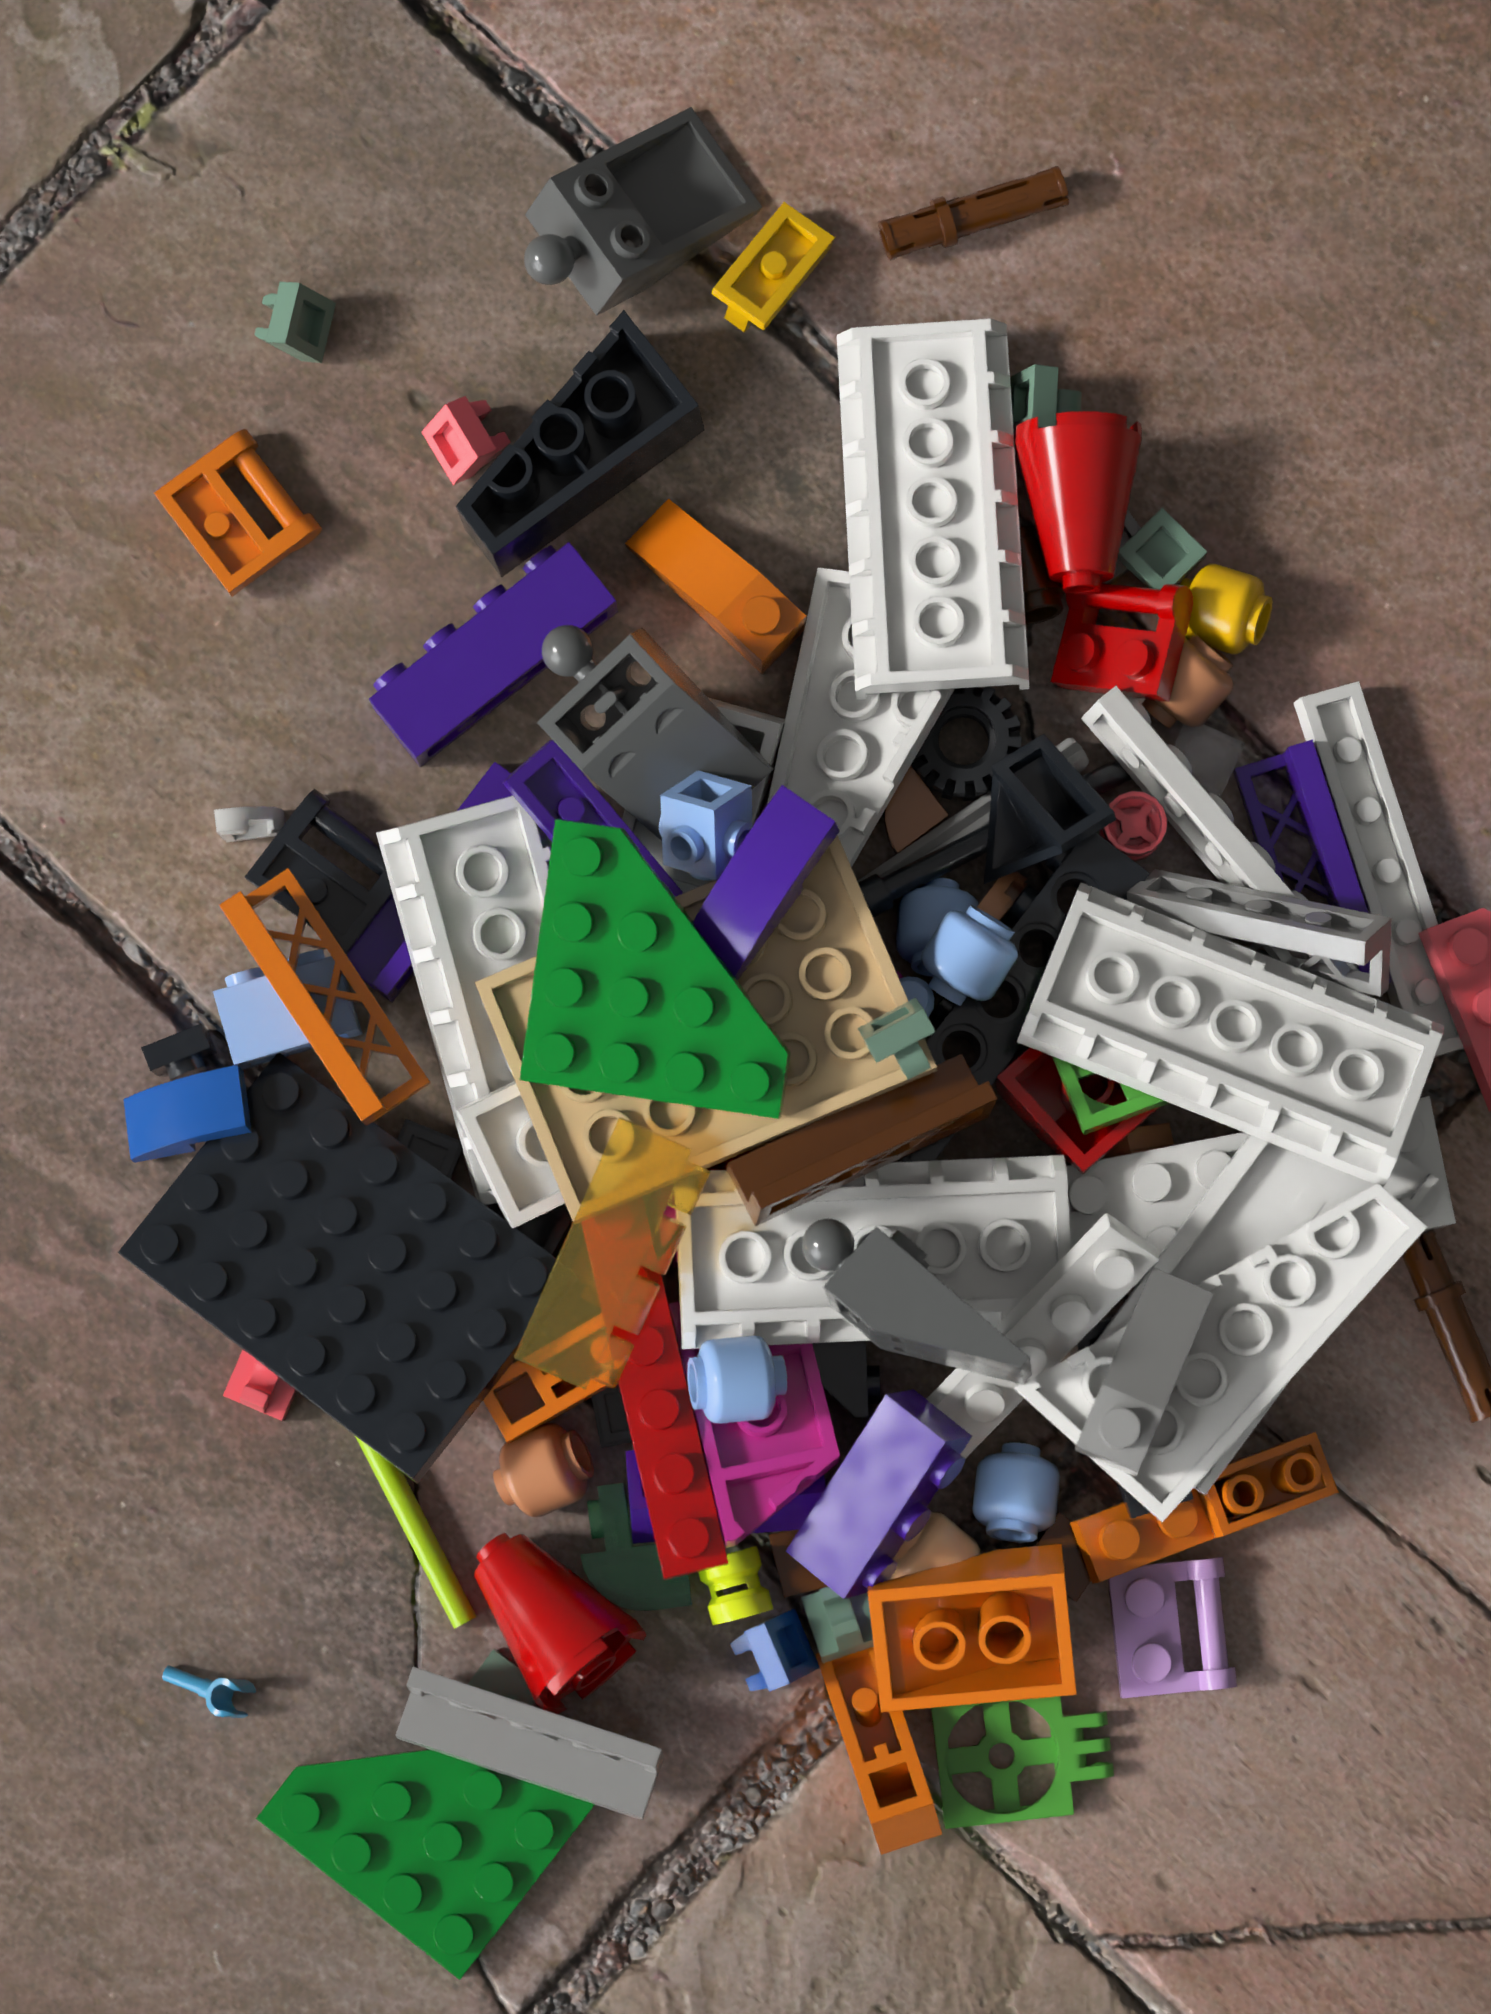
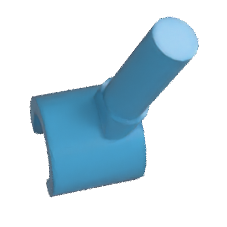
M170 1665L165 1668L162 1676L164 1681L195 1692L200 1697L205 1698L209 1711L219 1717H247L248 1713L235 1709L232 1703V1695L235 1690L256 1693L254 1684L249 1680L219 1678L212 1681Z

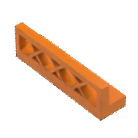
M289 868L245 896L239 891L219 905L336 1084L366 1126L431 1084ZM286 888L300 908L294 935L268 930L255 911V908ZM306 920H308L320 940L303 937ZM275 940L292 943L289 961ZM301 945L328 950L335 961L330 988L305 984L301 981L296 973ZM342 973L355 993L338 990ZM310 993L327 996L324 1014ZM336 998L362 1003L369 1012L370 1019L365 1042L338 1037L332 1028L331 1022ZM377 1026L391 1047L373 1044ZM346 1047L363 1050L360 1067H358ZM371 1052L398 1057L412 1078L379 1099L366 1079Z

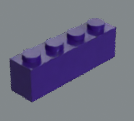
M570 542L558 551L550 545L538 552L524 565L523 570L527 574L508 590L502 584L491 589L473 606L477 613L458 629L453 623L446 625L425 642L423 648L427 653L408 668L403 662L398 663L380 676L373 684L377 691L369 698L373 709L419 767L427 763L548 668L542 657V644L551 630L561 625H574L590 635L618 613L615 598Z

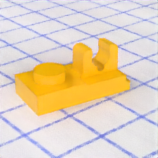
M783 202L714 286L711 294L728 305L724 318L744 333L749 329L751 323L765 330L829 252L835 237L789 204Z

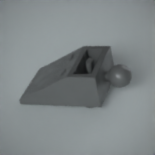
M690 107L550 177L525 214L540 235L533 239L526 248L524 255L525 268L531 278L544 285L559 284L569 277L597 316L645 291L758 214L762 206L695 111Z
M561 625L551 630L545 637L542 644V657L546 666L557 675L564 677L574 676L579 683L537 722L538 725L583 773L661 841L662 837L659 832V820L661 817L660 795L699 770L748 784L753 789L774 770L643 627L629 634L599 664L592 659L594 650L589 635L581 628L574 625ZM638 661L651 675V680L648 684H639L632 678L631 666L634 662ZM588 705H594V709L598 713L605 712L606 720L602 727H593L587 723L585 710Z
M836 1219L818 1220L810 1225L804 1233L802 1251L808 1263L821 1271L831 1272L837 1270L823 1286L831 1307L880 1349L1022 1385L1032 1375L1030 1357L928 1271L929 1264L924 1260L927 1257L926 1253L901 1231L896 1230L889 1237L876 1226L856 1250H854L855 1241L852 1232L844 1223Z

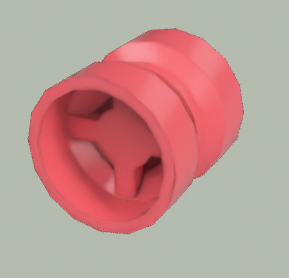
M1136 791L1121 794L1109 804V807L1115 812L1116 820L1099 830V835L1134 862L1146 859L1157 849L1167 830V817L1163 806L1155 797L1145 792Z

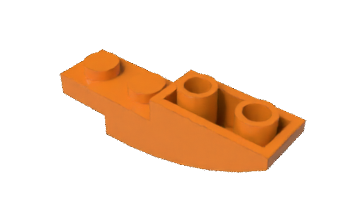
M1312 1432L1229 1462L1206 1495L1193 1488L1191 1490L1193 1499L1179 1503L1163 1522L1159 1521L1152 1513L1131 1519L1123 1501L1118 1505L1070 1522L1092 1584L1209 1540L1237 1532L1339 1492L1317 1433Z

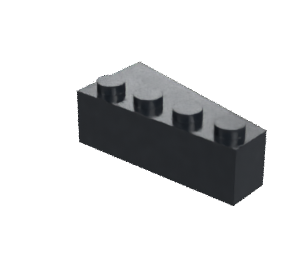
M625 310L609 326L610 332L593 352L588 351L572 369L573 375L551 401L547 399L531 417L533 422L513 445L508 444L455 506L466 532L501 577L519 566L705 430L698 403Z

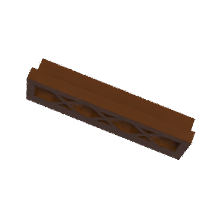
M960 1054L936 1065L938 1070L936 1072L818 1120L728 1162L726 1169L754 1225H760L989 1117L998 1099L989 1081L978 1086L963 1055Z

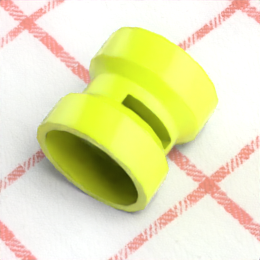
M757 1546L727 1553L729 1564L726 1566L698 1572L700 1581L709 1586L712 1599L707 1607L712 1625L738 1620L774 1609L769 1590L761 1586L758 1577V1571L762 1563ZM747 1583V1589L724 1595L723 1589Z

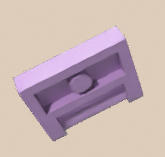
M1223 1557L1147 1564L1107 1579L1120 1698L1237 1687L1235 1667L1228 1666L1219 1577H1225ZM1193 1580L1203 1665V1669L1184 1671L1175 1582Z

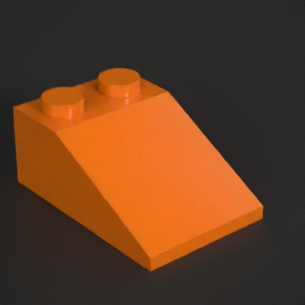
M1062 1544L994 1550L970 1557L961 1562L880 1582L873 1587L868 1586L881 1712L1076 1695Z

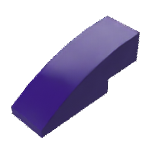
M784 785L780 786L734 853L693 920L694 926L715 954L722 959L737 981L803 891L802 883L840 832L836 821Z

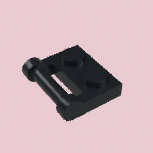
M313 789L303 799L244 878L256 888H259L289 868L345 954H348L393 893L379 844L329 807L330 799L318 790ZM312 827L316 828L380 876L370 890H367L304 843L302 838ZM287 888L271 898L298 918L300 908ZM306 920V925L313 929L308 920Z

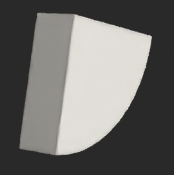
M254 806L214 810L216 831L227 843L273 837L277 835L285 824L284 810L277 807Z

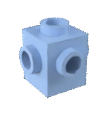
M698 770L660 795L661 817L659 820V832L662 837L663 865L689 872L693 878L699 880L717 881L753 827L752 786Z

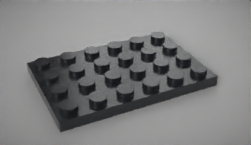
M278 1053L246 1091L252 1132L206 1141L118 1253L418 1484L578 1280V1276L573 1270L518 1229L511 1228L506 1220L374 1122L366 1126L350 1104L284 1055Z

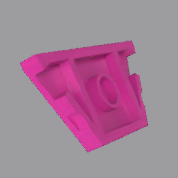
M674 1302L669 1304V1310L688 1387L689 1358L697 1357L700 1348L681 1349L680 1302ZM812 1343L768 1345L772 1356H783L787 1372V1392L785 1395H776L774 1408L768 1418L721 1424L712 1423L708 1420L702 1409H694L692 1406L725 1548L736 1546L839 1463L840 1453Z

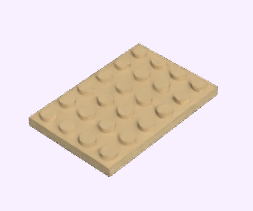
M838 835L802 883L803 891L738 980L758 1012L791 1052L782 1117L779 1119L521 1081L519 1079L536 956L475 982L567 1209L575 1224L806 1127L829 1115L938 1071L925 1038L919 1040L918 1043L931 1068L908 1080L894 1054L876 1063L857 1029L908 1002V999ZM716 880L675 897L692 920H694L717 882Z

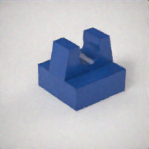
M795 1608L744 1631V1634L730 1643L735 1655L746 1651H752L760 1672L745 1679L750 1691L768 1689L770 1692L820 1668Z

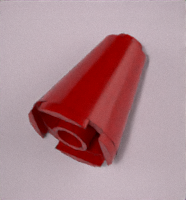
M1098 411L1056 413L1057 425L1039 429L1038 417L1027 419L1016 426L1015 445L1049 577L1054 582L1062 583L1063 591L1066 593L1089 594L1101 590V582L1108 581L1114 577L1142 443V424L1136 421L1128 429L1127 416Z
M502 1533L489 1541L476 1556L480 1564L474 1572V1577L537 1706L543 1710L555 1714L567 1710L560 1699L574 1690L582 1700L592 1694L614 1676L636 1653L634 1647L629 1643L631 1638L644 1641L646 1637L645 1631L638 1624L637 1620L524 1534L510 1538L507 1533Z

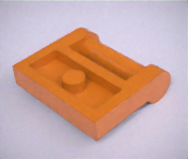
M242 429L227 438L154 492L156 498L231 597L293 551H297L309 544L322 531V527L311 513L305 515L302 513L255 451L258 443L247 429ZM229 467H237L283 528L271 539L268 540L221 478L220 474Z

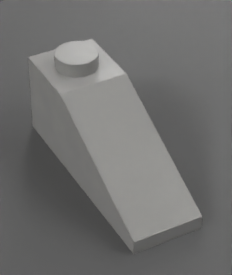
M1152 1268L1077 1441L1075 1451L1135 1477L1137 1476L1214 1295L1213 1292L1157 1268Z

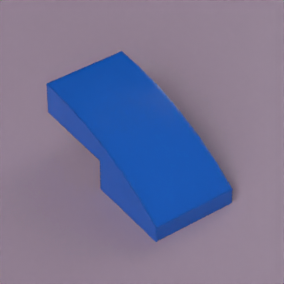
M238 1065L176 1079L123 1099L130 1158L134 1163L196 1151L195 1143L252 1132L244 1071Z

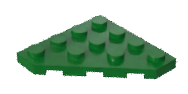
M555 819L519 1080L775 1119L781 1118L791 1052L750 1001L751 998L722 959L715 954L694 926L693 920L666 884L659 879L639 852L640 849L625 829Z
M427 1749L298 1765L256 1819L460 1980L595 1804Z

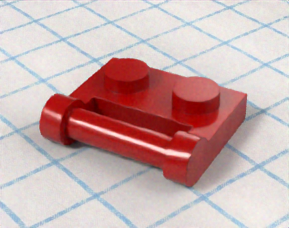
M1101 583V590L1095 593H1066V602L1069 610L1050 682L1063 689L1106 694L1114 686H1117L1125 696L1169 702L1193 609V595L1190 588L1184 585L1166 584L1161 589ZM1104 608L1157 614L1159 621L1156 632L1096 625L1099 610Z

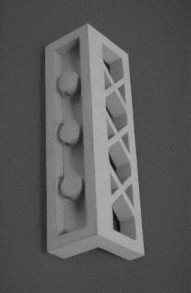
M1158 869L1153 870L1145 881L1138 882L1127 891V901L1228 941H1231L1228 938L1231 937L1254 942L1246 948L1357 992L1382 996L1389 989L1392 918ZM1263 946L1266 951L1258 949ZM1286 949L1313 956L1307 960L1292 957ZM1322 959L1326 964L1319 963L1318 961ZM1370 961V973L1352 970L1346 962L1365 966Z
M412 1667L407 1682L410 1695L395 1735L397 1739L644 1820L664 1760L662 1749Z

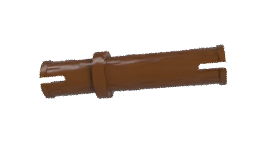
M1054 166L1037 172L1034 175L979 190L976 193L960 198L957 197L946 201L945 197L941 196L932 199L928 207L902 216L878 221L882 245L890 261L911 252L942 244L944 248L955 246L958 244V238L1020 220L1039 212L1069 205L1066 182L1060 168Z
M1431 1229L1423 1232L1402 1255V1258L1419 1296L1414 1299L1418 1312L1425 1310L1469 1413V1420L1471 1423L1491 1417V1366L1461 1298V1295L1466 1293L1462 1281H1454L1435 1237V1230Z

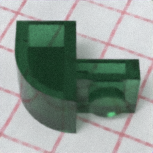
M625 1483L597 1486L599 1499L587 1501L592 1539L604 1538L606 1550L580 1554L584 1571L592 1585L612 1603L630 1610L654 1611L692 1605L689 1574L664 1580L656 1543L633 1546Z

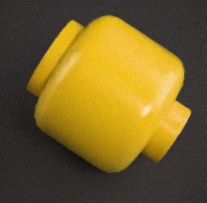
M1209 563L1199 570L1194 579L1184 578L1180 585L1188 586L1193 595V609L1186 633L1188 639L1196 633L1209 647L1230 654L1241 653L1249 644L1257 645L1260 643L1270 620L1273 603L1271 597L1265 596L1264 585L1261 579L1251 574Z

